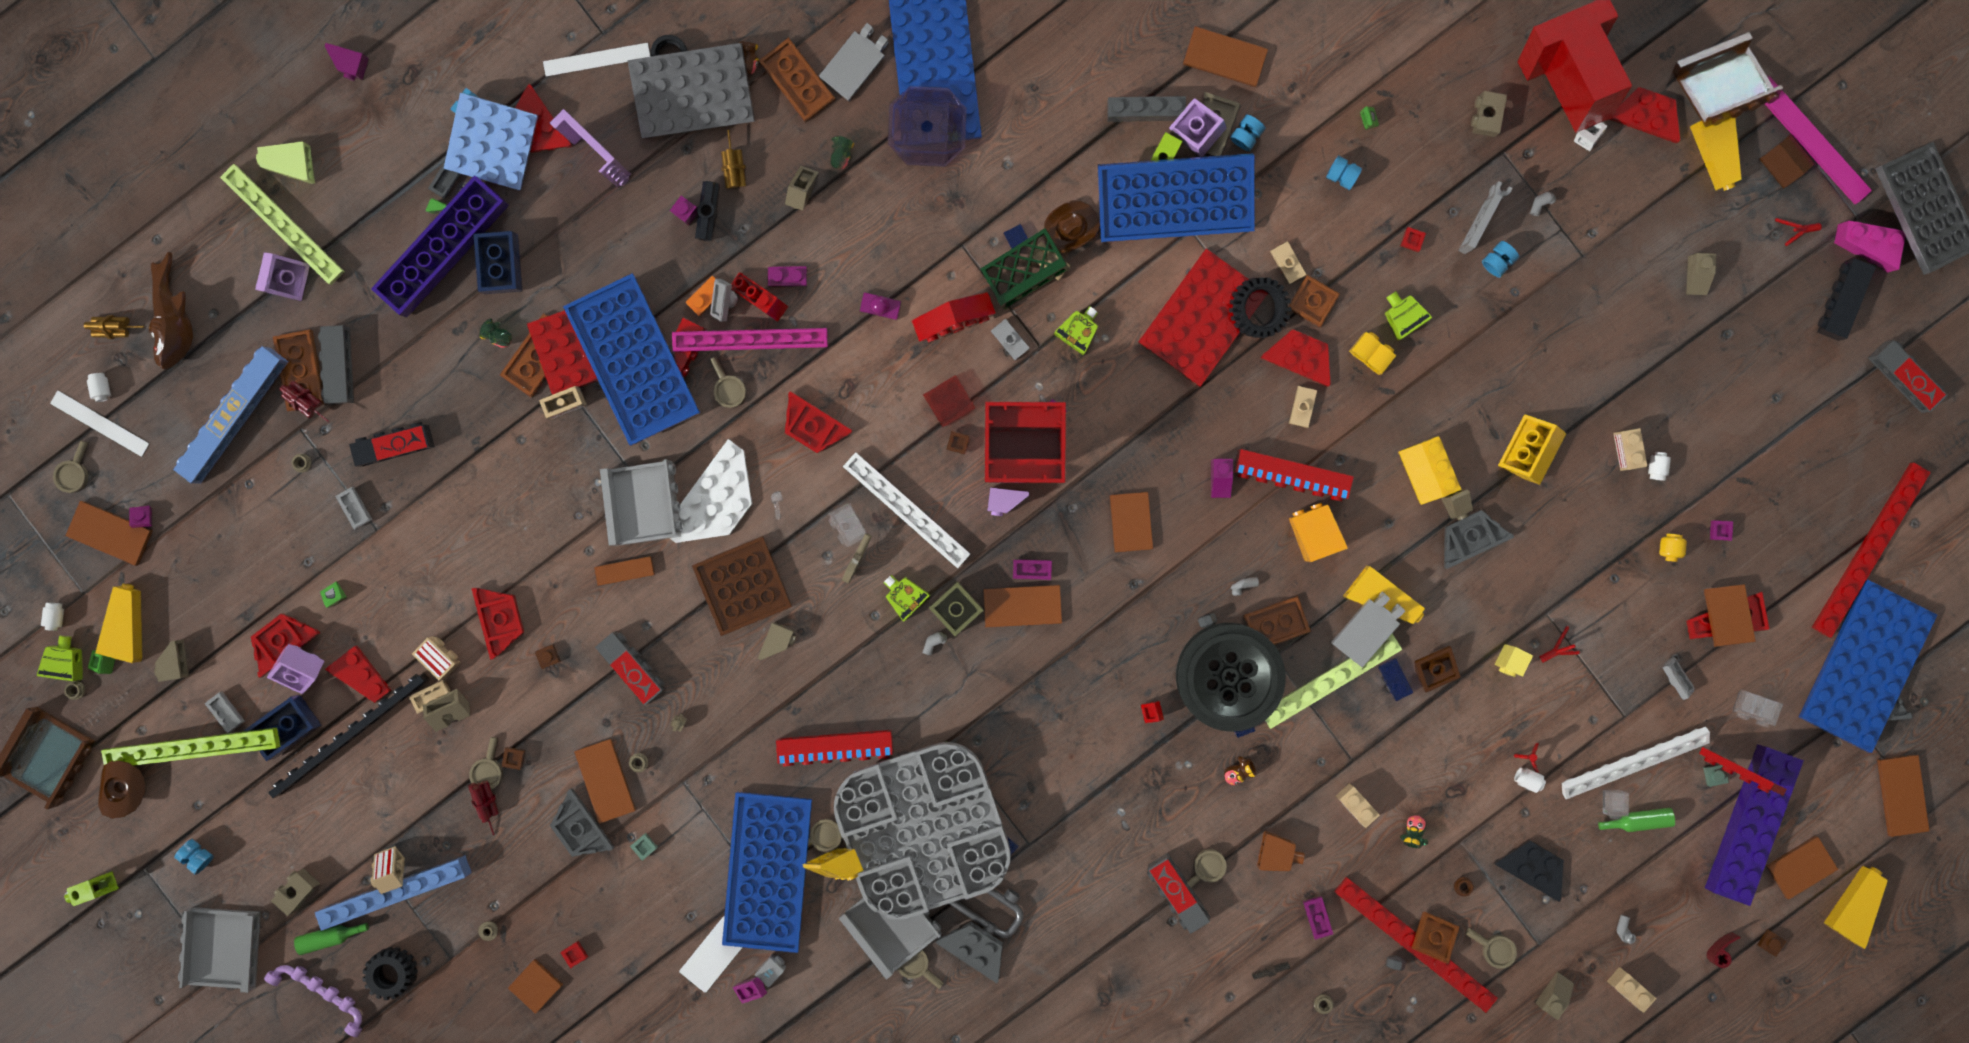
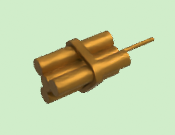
M727 130L730 149L721 152L723 163L721 171L724 172L726 189L746 187L744 172L746 165L743 164L742 150L731 149L730 133Z
M114 315L92 317L91 322L84 323V328L91 330V337H106L107 339L128 338L129 331L127 328H144V326H127L129 324L128 317H115Z

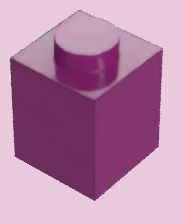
M680 196L670 209V212L688 226L698 215L697 207L683 196Z

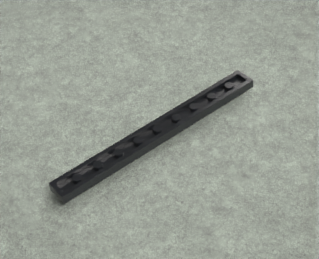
M415 674L408 679L409 684L405 687H398L393 691L394 695L389 699L386 697L378 703V708L375 710L370 709L362 715L364 718L360 722H353L347 727L349 729L344 734L341 732L333 738L334 742L317 750L319 753L314 757L310 756L302 762L304 764L302 767L292 769L287 773L289 777L272 785L273 789L268 792L272 798L281 796L430 680L426 674Z

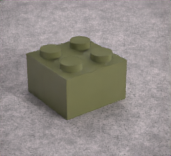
M959 582L955 583L929 607L954 636L960 633L984 611Z

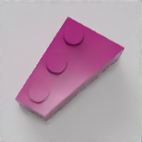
M1846 221L1838 224L1834 243L1855 255L1865 258L1867 262L1874 263L1883 268V271L1889 273L1899 270L1906 235L1902 230Z

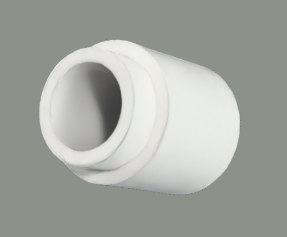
M104 373L88 375L87 385L90 399H95V402L107 401L108 397L111 396L108 378L105 377Z
M1655 452V455L1650 456L1648 471L1650 479L1666 481V476H1669L1671 457H1667V453Z
M45 604L41 619V626H45V630L57 631L58 627H62L64 616L63 604Z
M1520 767L1514 777V781L1519 786L1534 793L1542 791L1546 783L1543 775L1528 768Z

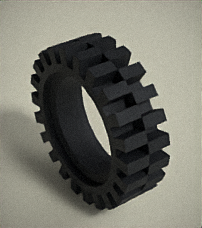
M1272 278L1249 279L1242 282L1243 285H1238L1236 288L1238 291L1232 294L1234 300H1230L1229 304H1233V308H1229V313L1233 312L1234 316H1231V320L1236 321L1234 326L1240 328L1239 331L1246 333L1248 337L1266 338L1274 336L1275 333H1279L1282 330L1281 327L1286 326L1287 323L1284 321L1290 318L1287 312L1291 311V307H1288L1287 303H1291V299H1286V296L1289 294L1287 291H1283L1285 287L1282 284L1278 285V281L1271 280ZM1256 290H1264L1269 293L1275 303V312L1272 319L1262 326L1252 323L1247 317L1245 309L1248 297Z

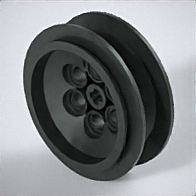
M1219 623L1199 631L1186 643L1177 662L1176 684L1183 703L1199 721L1217 730L1236 732L1253 728L1272 715L1283 697L1286 673L1279 651L1262 633L1238 623ZM1229 652H1234L1236 655L1232 662L1226 660V655ZM1211 660L1218 661V667L1214 670L1209 669V662ZM1250 663L1251 670L1244 673L1242 671L1243 664ZM1228 671L1231 674L1234 673L1231 680L1225 678ZM1210 679H1215L1217 682L1216 687L1213 689L1207 687V682ZM1244 682L1250 684V688L1246 692H1242L1240 689L1241 684ZM1226 690L1232 691V697L1229 700L1223 699V693Z

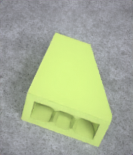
M304 142L257 147L258 154H256V160L260 167L310 184L315 183L310 145Z

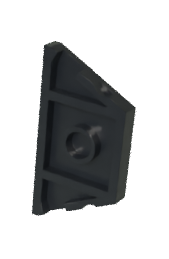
M1526 840L1518 848L1509 851L1508 855L1494 862L1498 867L1556 901H1561L1564 860L1539 845Z

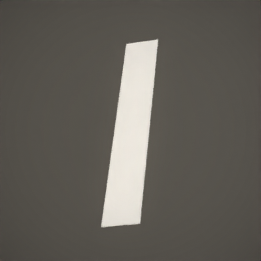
M648 43L543 61L545 75L551 76L650 57Z
M60 391L56 392L50 403L141 457L149 445L146 441Z

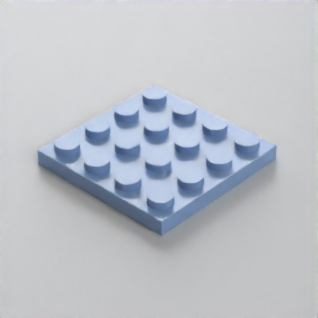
M461 92L444 169L471 177L476 175L482 180L521 190L538 115Z

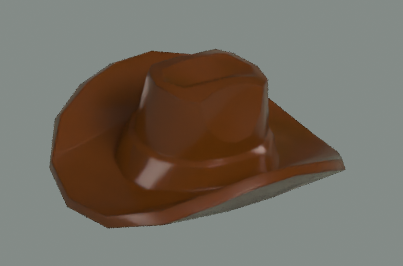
M1072 200L1055 208L1046 218L1044 228L1047 229L1059 252L1064 253L1075 250L1094 239L1099 233L1100 221L1097 213L1089 204L1080 200Z
M120 760L110 761L103 766L101 772L98 807L102 815L111 819L125 817L134 812L142 802L145 793L144 777L138 768L128 762Z

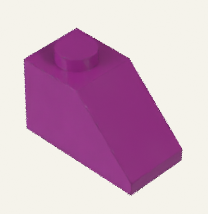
M325 43V48L336 69L344 74V78L355 81V79L363 80L369 61L368 57L359 52Z
M1211 459V498H1231L1233 459Z

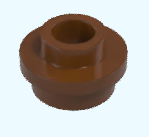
M1460 877L1455 881L1454 890L1458 895L1465 897L1473 892L1474 885L1469 878ZM1466 883V888L1461 889V884Z

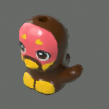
M741 41L739 43H742L747 74L751 75L755 72L757 61L759 60L755 55L758 44Z
M1238 756L1240 764L1231 765L1225 769L1224 778L1227 783L1237 785L1245 781L1246 777L1253 778L1256 776V768L1250 758L1244 759Z

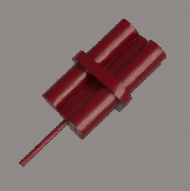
M294 380L289 385H282L280 387L281 397L289 402L294 410L300 411L309 419L314 416L315 412L328 423L330 422L316 411V408H319L322 402L312 395V391L303 388Z
M488 780L477 784L471 783L468 785L472 797V806L476 809L478 817L483 823L489 822L492 834L495 835L489 818L499 814L495 803L496 796L492 794Z

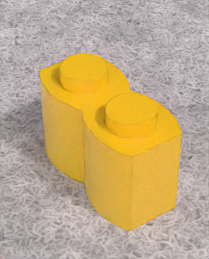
M1365 332L1349 352L1373 372L1380 375L1396 357L1393 353L1394 349L1387 344L1382 345L1378 341L1379 337L1374 333Z

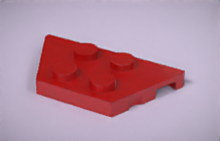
M527 85L515 108L538 115L530 152L550 151L563 147L571 148L573 146L571 142L550 124L554 117L532 85Z
M1638 87L1620 104L1613 117L1609 119L1673 143L1680 141L1676 100L1642 87Z
M1292 329L1260 357L1265 361L1324 386H1330L1328 344Z
M791 391L788 393L785 434L818 454L852 433L853 430Z
M471 588L490 660L495 659L524 633L515 595L481 588Z
M284 613L277 616L251 636L254 658L258 663V677H264L271 671L288 644L302 648L318 636L320 631Z

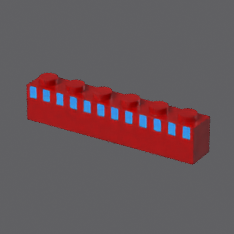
M1243 449L1238 450L1233 470L1234 473H1238L1237 477L1249 479V476L1255 477L1257 482L1265 484L1268 481L1275 482L1274 486L1286 488V485L1294 487V491L1305 493V490L1313 491L1312 495L1323 497L1325 494L1331 496V500L1339 502L1349 498L1354 476Z
M892 730L778 738L776 740L777 763H783V766H793L794 762L810 765L813 764V761L820 760L821 763H832L833 759H840V762L852 761L851 758L858 757L859 760H870L871 756H878V759H887L894 753Z

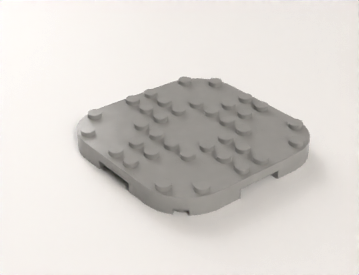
M953 742L936 743L861 768L850 774L837 791L834 800V814L847 849H855L863 871L859 872L858 877H856L862 897L874 912H878L886 916V918L895 920L907 919L964 898L966 900L984 894L998 886L1007 873L1011 857L1010 845L982 763L970 749Z

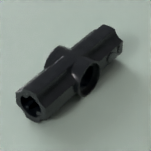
M703 181L700 204L697 208L698 219L695 239L712 241L715 218L718 214L719 183ZM706 207H711V214L708 216H704V209Z

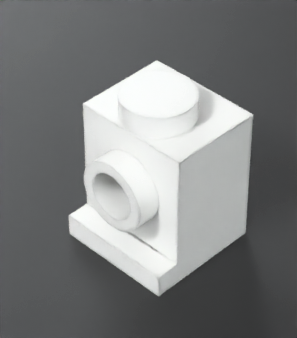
M1601 122L1578 132L1574 142L1591 151L1604 134L1607 125Z

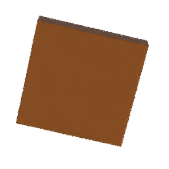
M1306 275L1288 307H1291V311L1320 328L1340 293Z
M1422 912L1412 949L1443 963H1449L1459 926L1430 913Z
M534 959L508 989L536 1014L563 984Z

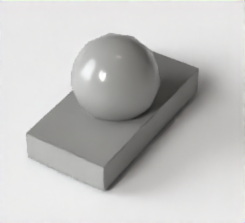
M718 278L714 281L710 315L723 322L727 321L728 310L736 306L738 298L735 292L731 290L732 285Z

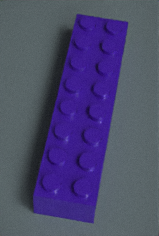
M474 175L371 290L396 313L407 318L474 245V234L485 233L506 210L509 204L482 179Z
M1757 744L1748 770L1787 790L1784 796L1771 790L1767 793L1757 788L1759 784L1754 781L1751 784L1743 782L1705 889L1751 906L1804 760Z

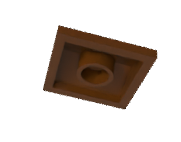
M1791 134L1760 158V161L1783 189L1804 175L1815 164Z
M1447 646L1414 661L1416 674L1425 693L1461 678L1451 646Z

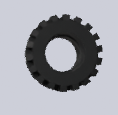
M388 947L372 956L366 962V968L363 969L362 973L365 976L362 979L363 982L367 983L365 988L371 990L369 992L371 995L376 994L377 999L382 997L384 1000L395 999L411 988L412 983L416 981L417 977L414 975L418 973V969L414 968L417 963L412 961V954L407 955V950L400 951L401 947H395L394 949L393 947ZM384 964L391 965L396 969L398 973L397 982H391L384 977L382 970Z

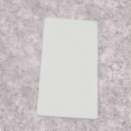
M724 916L679 971L703 992L708 991L742 949V947L722 945Z

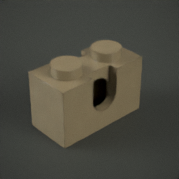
M1484 91L1476 97L1474 107L1477 108V114L1473 115L1471 120L1472 133L1496 137L1500 133L1507 95ZM1484 110L1489 111L1491 117H1485Z
M458 689L423 705V717L435 732L447 728L454 720L460 721L470 716L469 702Z
M305 869L298 872L293 871L286 879L288 881L285 886L281 885L274 892L275 897L271 902L287 916L295 913L320 885ZM291 887L296 890V894L291 891Z

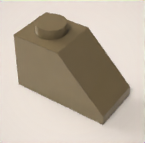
M800 166L788 186L785 205L803 211L810 199L819 172Z
M1696 253L1688 256L1686 295L1706 296L1716 273V254Z
M1462 489L1441 498L1451 519H1464L1469 516L1468 512L1473 510L1468 489Z
M773 622L758 659L763 660L788 649L789 646L793 647L797 637L794 635L795 630Z
M184 639L171 641L155 662L154 672L158 682L189 677Z
M1556 972L1535 1003L1549 1015L1559 1020L1570 1003L1574 983Z

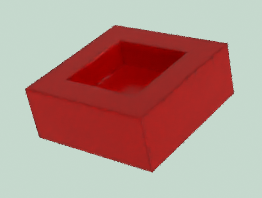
M1407 227L1400 246L1420 252L1426 233Z
M1160 701L1141 704L1145 723L1164 720Z
M576 941L560 952L570 969L588 957L579 941Z

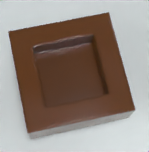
M951 431L946 450L965 455L970 436Z
M554 644L535 651L541 669L561 662Z
M505 747L501 767L521 770L526 750Z
M1767 929L1757 946L1777 957L1787 941Z

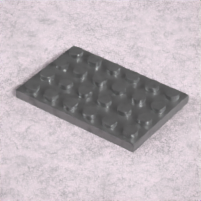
M742 43L627 60L642 138L755 122Z
M1934 142L1875 168L1923 275L1931 273L1969 254V219Z

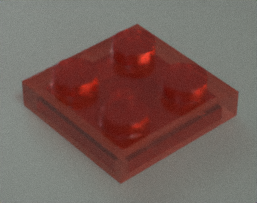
M956 375L923 394L943 428L975 409L974 404Z

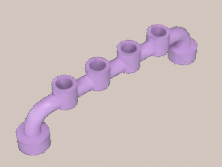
M282 965L274 971H268L264 977L267 983L278 986L282 980L280 975L287 973L293 980L303 983L309 990L323 996L326 1001L339 1006V1009L343 1012L350 1013L354 1017V1022H349L344 1031L352 1037L359 1036L362 1031L360 1027L362 1015L353 1006L355 1001L352 998L346 996L344 999H341L337 996L339 993L338 989L329 986L328 989L321 986L323 983L321 978L313 976L310 979L305 975L307 970L301 966H297L295 969L288 965Z

